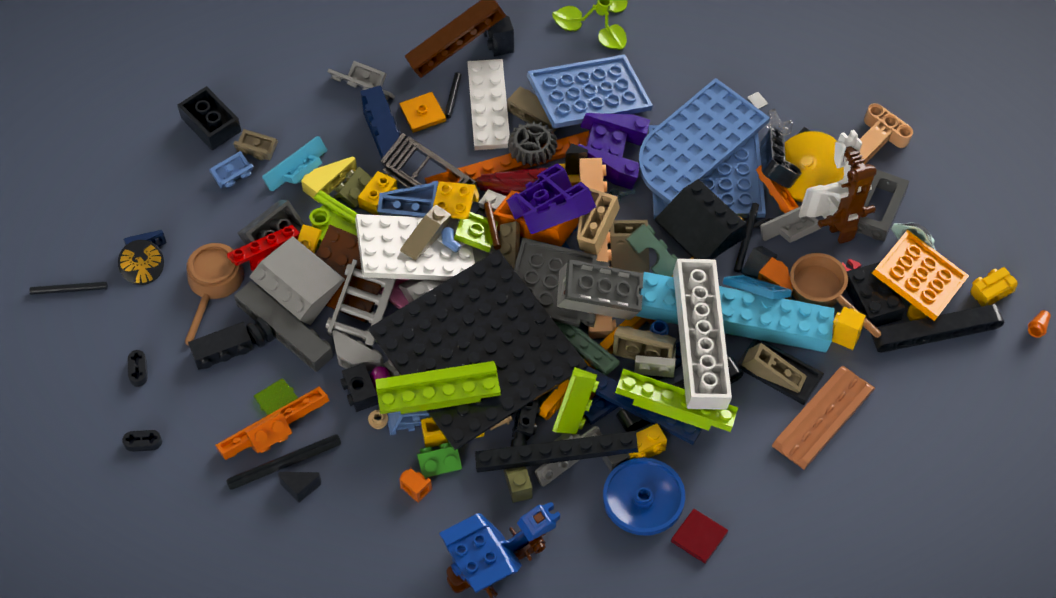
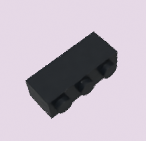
M244 322L188 342L198 370L210 368L214 364L226 362L235 356L244 355L254 350Z

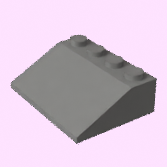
M293 236L263 259L250 275L254 282L299 320L309 325L313 323L345 280V278Z

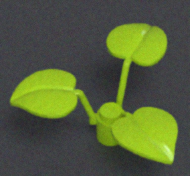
M597 0V4L593 5L584 17H582L581 11L574 6H565L552 13L554 21L562 29L577 31L582 26L581 21H584L596 10L599 15H605L606 28L599 31V42L604 47L616 50L624 49L627 38L624 29L617 24L609 27L608 15L609 10L613 13L624 11L627 7V0Z

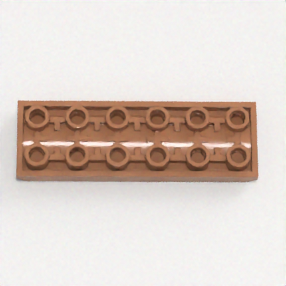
M841 366L777 437L772 447L805 470L875 390V387L859 378L845 366Z

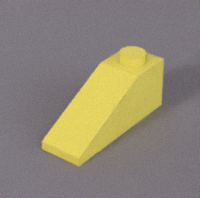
M352 156L316 168L309 174H306L301 180L303 192L313 199L320 190L330 194L346 179L345 176L351 169L354 171L357 168L356 158Z

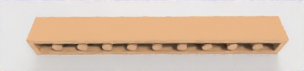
M602 158L579 159L580 182L588 188L607 193V181H603V176H606V165H602ZM608 232L597 255V261H612L611 249H608L607 246L611 242L610 232ZM596 314L594 327L588 326V333L592 339L606 338L616 329V319L612 320V317Z

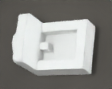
M488 189L478 203L480 208L484 209V203L490 202L494 213L507 196Z

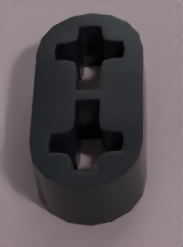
M134 350L128 355V377L130 383L135 387L143 386L148 378L147 360L143 351ZM137 357H140V359L138 360L139 365L135 364ZM137 372H139L141 375L139 376V379H135L137 376Z
M156 430L127 432L123 436L122 442L126 450L131 452L153 451L161 446L162 439ZM155 437L153 443H150L149 441H151V438ZM135 438L133 444H129V442H131V439Z

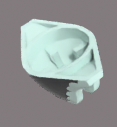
M910 222L906 224L894 223L891 227L898 240L909 230L936 251L933 245L935 240L924 226Z

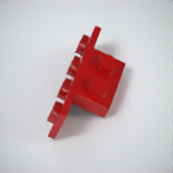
M293 225L284 227L227 253V258L235 266L250 260L251 270L254 271L263 259L292 236L298 239L300 232Z

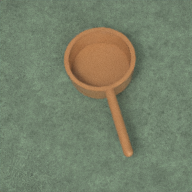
M210 243L196 249L188 259V284L192 291L202 298L185 339L187 345H189V341L195 338L209 299H220L231 295L240 287L244 279L243 265L235 266L227 258V253L233 251V249L225 244Z
M811 253L802 256L793 264L790 272V281L793 288L792 295L796 301L832 307L839 303L842 307L858 311L842 296L848 284V275L845 267L836 258L823 253ZM865 317L863 326L876 338L880 337V330Z

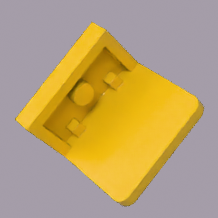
M439 181L433 207L435 205L441 207L451 214L450 218L468 219L472 202H478L479 200L476 185Z

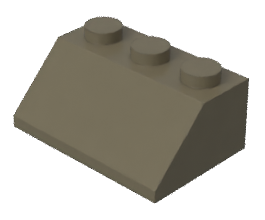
M619 325L614 334L613 355L632 360L636 359V355L673 358L677 338Z

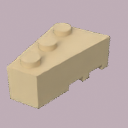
M589 188L596 208L591 210L590 213L579 217L577 240L580 250L598 255L620 207L617 196Z

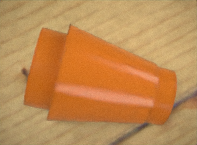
M1040 311L1028 324V332L1031 336L1040 338L1046 334L1051 317L1048 311Z

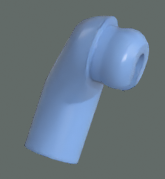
M445 227L442 230V243L457 253L462 245L454 240V229Z

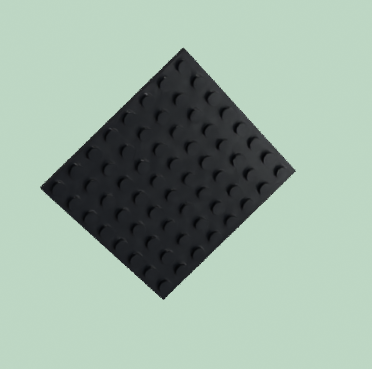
M499 250L368 328L370 334L400 375L495 361L501 391L500 396L481 398V402L426 410L454 450L462 447L571 378L574 367L582 370L588 367L587 363Z

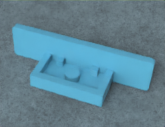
M319 136L313 138L262 176L269 190L274 191L285 182L300 183L306 174H309L322 164L319 157L327 152V148Z

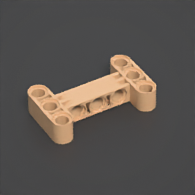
M873 103L869 105L864 117V122L870 129L860 138L862 146L859 155H862L861 159L865 160L863 162L865 165L888 141L899 148H905L913 135V129L880 104Z

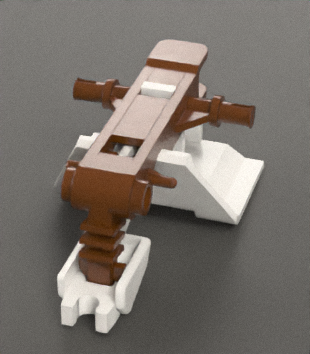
M851 130L848 136L844 132L841 133L838 141L835 142L834 161L837 168L844 167V178L832 184L808 188L799 212L800 218L805 216H823L824 219L818 220V226L822 228L829 225L831 233L840 231L838 237L840 244L852 241L855 238L860 216L866 217L867 214L875 213L876 211L874 205L864 206L868 193L872 190L871 184L876 175V168L874 165H864L863 162L865 160L861 159L862 155H859L862 141L854 130Z

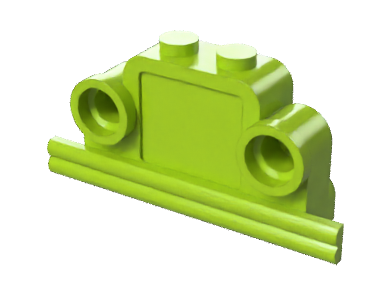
M320 190L314 196V200L321 203L322 206L314 209L309 215L312 227L322 230L317 244L318 249L329 225L357 236L355 218L356 214H358Z

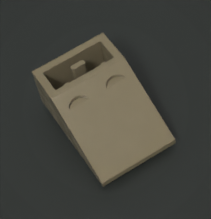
M648 220L613 221L609 230L612 268L637 273H649V248L637 254L625 240L642 224L647 226Z

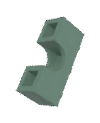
M642 224L625 240L637 254L646 248H652L657 254L656 262L650 267L652 272L669 277L673 276V270L678 258L674 254L670 255L666 250L668 246L663 240H657L654 236L656 232L650 225L645 226V224Z

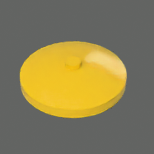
M809 131L797 134L785 142L786 161L797 166L802 172L791 188H787L795 201L803 202L808 188L832 184L844 178V167L837 168L834 161L835 142L837 140L832 136L822 132Z

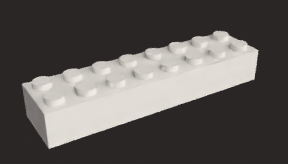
M677 259L673 270L686 406L687 409L727 410L732 395L716 260Z

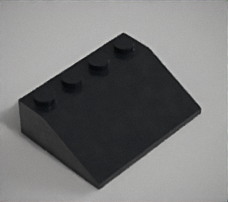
M699 179L683 188L655 218V221L694 259L713 260L747 238L746 223Z

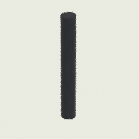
M458 72L454 74L444 114L448 119L452 116L461 74Z

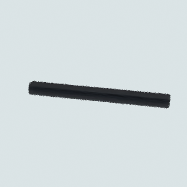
M337 434L230 477L226 480L230 490H233L341 445V440Z

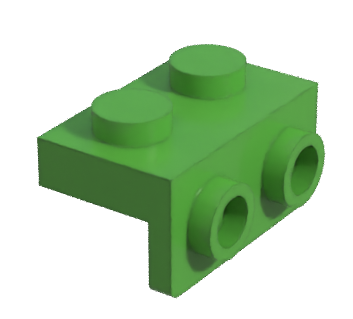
M449 442L439 444L440 448L433 450L432 446L421 448L420 453H416L421 474L426 478L462 469L458 449L454 450Z

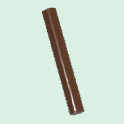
M486 202L484 203V209L494 249L498 250L501 248L495 218L491 203Z

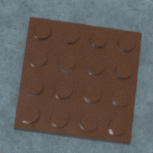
M329 225L316 255L345 278L344 282L325 305L335 310L347 275H344L347 265L352 264L354 259L357 260L356 268L360 270L362 268L358 237ZM356 276L352 277L349 285L375 295L380 294L383 289L380 284ZM348 293L343 302L345 305L372 313L375 306L374 302ZM340 311L341 313L353 317L357 320H360L364 323H367L368 321L366 319Z

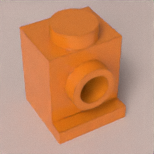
M407 469L400 476L401 489L416 502H420L432 490L431 480L429 478L426 480L420 472L416 473L413 469Z

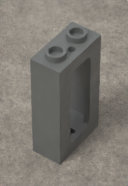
M876 169V175L871 184L872 190L869 191L864 206L868 207L876 187L894 194L882 221L860 216L856 233H862L875 240L885 242L907 191L909 181Z

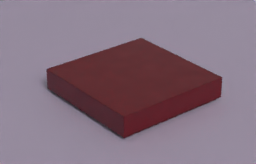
M693 509L674 534L671 542L706 564L728 534V529Z

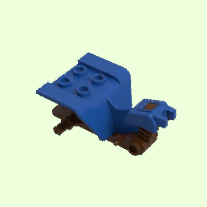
M550 502L545 505H537L524 514L517 522L521 530L516 534L515 530L510 527L509 530L513 537L508 540L481 513L475 514L440 532L439 535L452 556L453 564L447 568L446 573L448 576L447 582L453 592L460 593L472 587L475 593L486 590L489 598L496 597L498 593L492 586L494 583L517 573L522 566L519 561L520 559L527 557L531 561L532 557L530 554L534 552L536 554L540 553L546 548V542L542 536L555 529L556 522L560 519L559 512L555 514L549 513V511L554 509V504Z

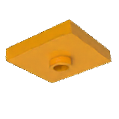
M433 92L399 103L400 109L413 133L446 122V117Z

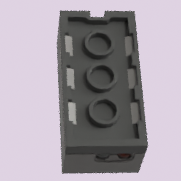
M569 260L559 270L557 307L631 320L642 310V295H639V291L643 288V273Z

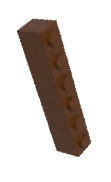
M480 0L416 48L412 49L405 55V58L415 73L422 78L506 17V14L496 0Z

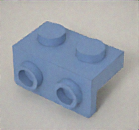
M239 151L210 168L209 171L222 189L225 186L230 188L236 184L235 180L241 177L245 179L250 176L254 166L249 164L243 153Z

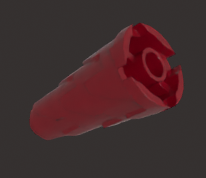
M548 168L481 174V177L477 178V187L481 191L487 192L489 189L508 196L511 191H524L527 183H534L538 179L537 175Z

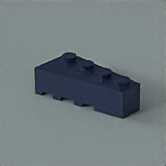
M381 85L362 90L360 94L364 117L382 159L400 137L401 133L399 129H396L394 116L391 115L389 104L386 101Z

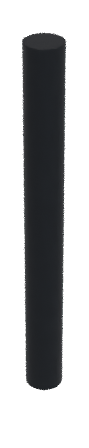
M752 203L746 224L747 238L741 242L734 271L738 273L742 270L759 208L757 203Z
M107 282L38 286L30 287L29 290L30 295L103 290L107 289L108 285Z

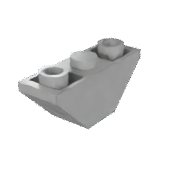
M335 329L332 331L338 364L341 367L348 369L362 363L365 364L367 371H371L379 366L383 367V356L379 351L371 350L363 342L351 339L344 332H338Z

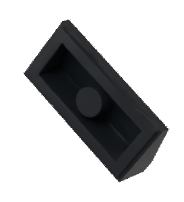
M571 143L565 154V170L567 175L579 174V159L588 158L587 149Z

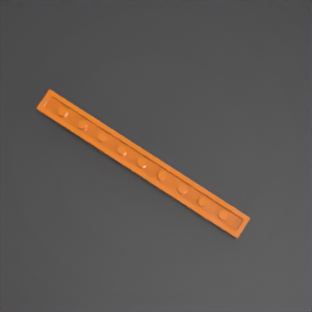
M589 131L558 139L556 141V153L547 162L564 158L571 143L577 146L578 144L586 146ZM511 153L457 169L477 182V178L481 177V174L523 170L531 166L528 163L523 166L522 161L517 163L516 158L512 159ZM443 172L426 177L425 183L428 184L434 181L458 183L459 179L449 172Z

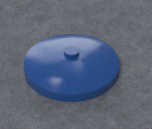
M634 458L619 464L608 475L603 489V504L609 518L622 530L636 535H655L672 527L680 518L685 504V489L679 475L667 464L652 458Z

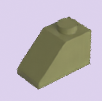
M526 467L503 469L512 502L532 499V485Z

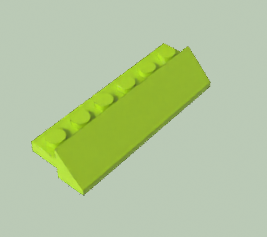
M495 361L375 379L380 414L401 411V414L464 405L481 402V398L501 395Z
M623 369L615 391L617 394L634 399L632 404L634 406L708 431L711 426L731 432L738 407L730 404L727 410L687 409L685 389Z

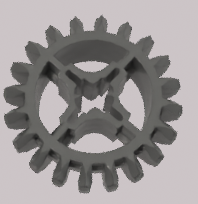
M526 121L525 125L519 124L518 128L514 127L513 132H510L508 150L511 153L512 159L516 158L517 163L522 161L523 166L528 163L531 167L533 164H537L539 167L540 162L546 164L547 160H551L552 155H555L557 138L553 129H549L548 125L543 126L541 122L536 124L534 121L532 124H529Z

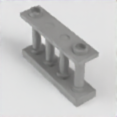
M353 259L352 264H348L344 274L347 275L333 317L328 318L325 328L328 329V335L332 336V331L336 329L362 338V341H365V346L372 350L375 339L370 332L337 322L339 313L342 311L366 319L371 323V326L383 319L396 279L365 278L362 276V270L356 268L357 260ZM356 276L380 284L384 288L382 295H375L349 286L352 277ZM348 293L374 302L378 306L376 313H369L343 304L346 294Z

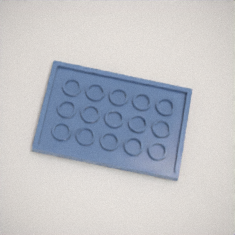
M625 54L532 70L527 73V78L553 129L581 124L586 113L635 114L651 111L653 107Z

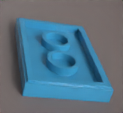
M745 275L724 277L723 280L724 285L770 299L791 297L792 293L791 289Z

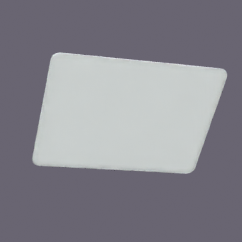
M759 92L747 97L758 109L768 104Z

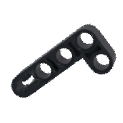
M770 128L760 142L762 173L772 181L786 188H791L802 172L797 166L786 161L784 135L779 130Z

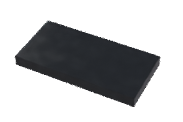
M757 339L751 342L737 362L743 372L802 405H805L824 376V373L766 341ZM762 343L805 374L807 377L800 392L797 393L756 376L742 366L748 350Z

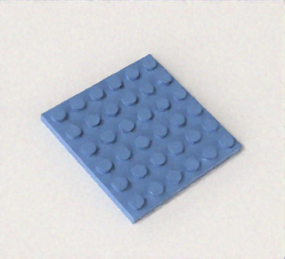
M649 125L648 133L659 125ZM758 132L702 180L715 195L741 218H748L752 203L759 204L756 218H765L766 216L763 182L759 179V175L756 172V169L761 165ZM652 192L653 217L655 219L668 203Z

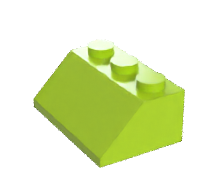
M574 367L552 431L577 434L578 429H583L586 420L583 418V414L585 411L589 412L593 401L589 399L591 392L595 393L599 384L596 381V374Z

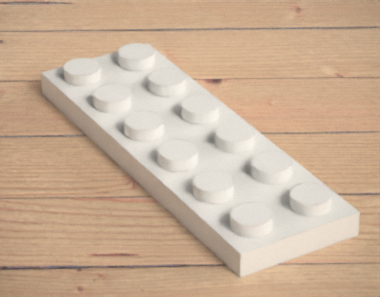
M503 59L467 61L474 150L508 148L510 133Z

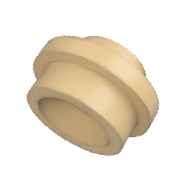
M375 410L370 413L368 422L371 427L382 429L388 423V415L386 413L380 414V410Z

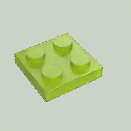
M470 212L468 219H459L454 240L489 252L492 247V239L487 218Z

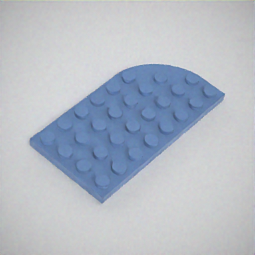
M715 78L645 137L639 152L641 177L652 192L669 204L683 188L697 179L702 181L767 125L770 117Z

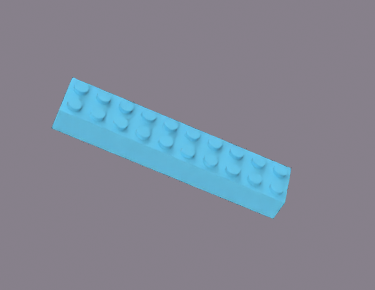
M644 272L643 288L639 291V295H642V310L636 316L678 324L674 277ZM719 286L724 333L827 352L832 342L834 308L784 298L770 299L747 291Z

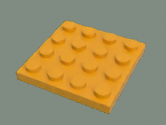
M909 230L903 234L872 272L879 280L934 321L969 276Z

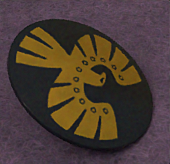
M135 240L128 243L121 250L118 257V268L121 275L130 283L146 285L152 283L161 275L164 268V257L161 250L154 243L147 240Z

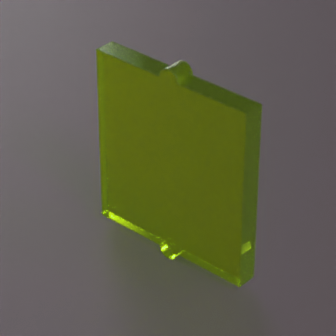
M283 378L254 395L261 410L265 411L267 415L298 399L294 389L290 388Z

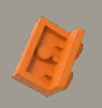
M282 412L272 415L245 431L252 444V449L257 453L268 451L271 445L287 440L288 436L292 434Z

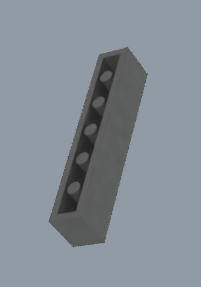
M250 281L234 295L236 305L253 320L258 317L265 320L270 326L273 336L315 372L333 358L332 346L328 341L321 340L313 329L309 330L303 321L295 318L289 310L279 305L278 301L272 296L267 295L265 290L259 285H255Z

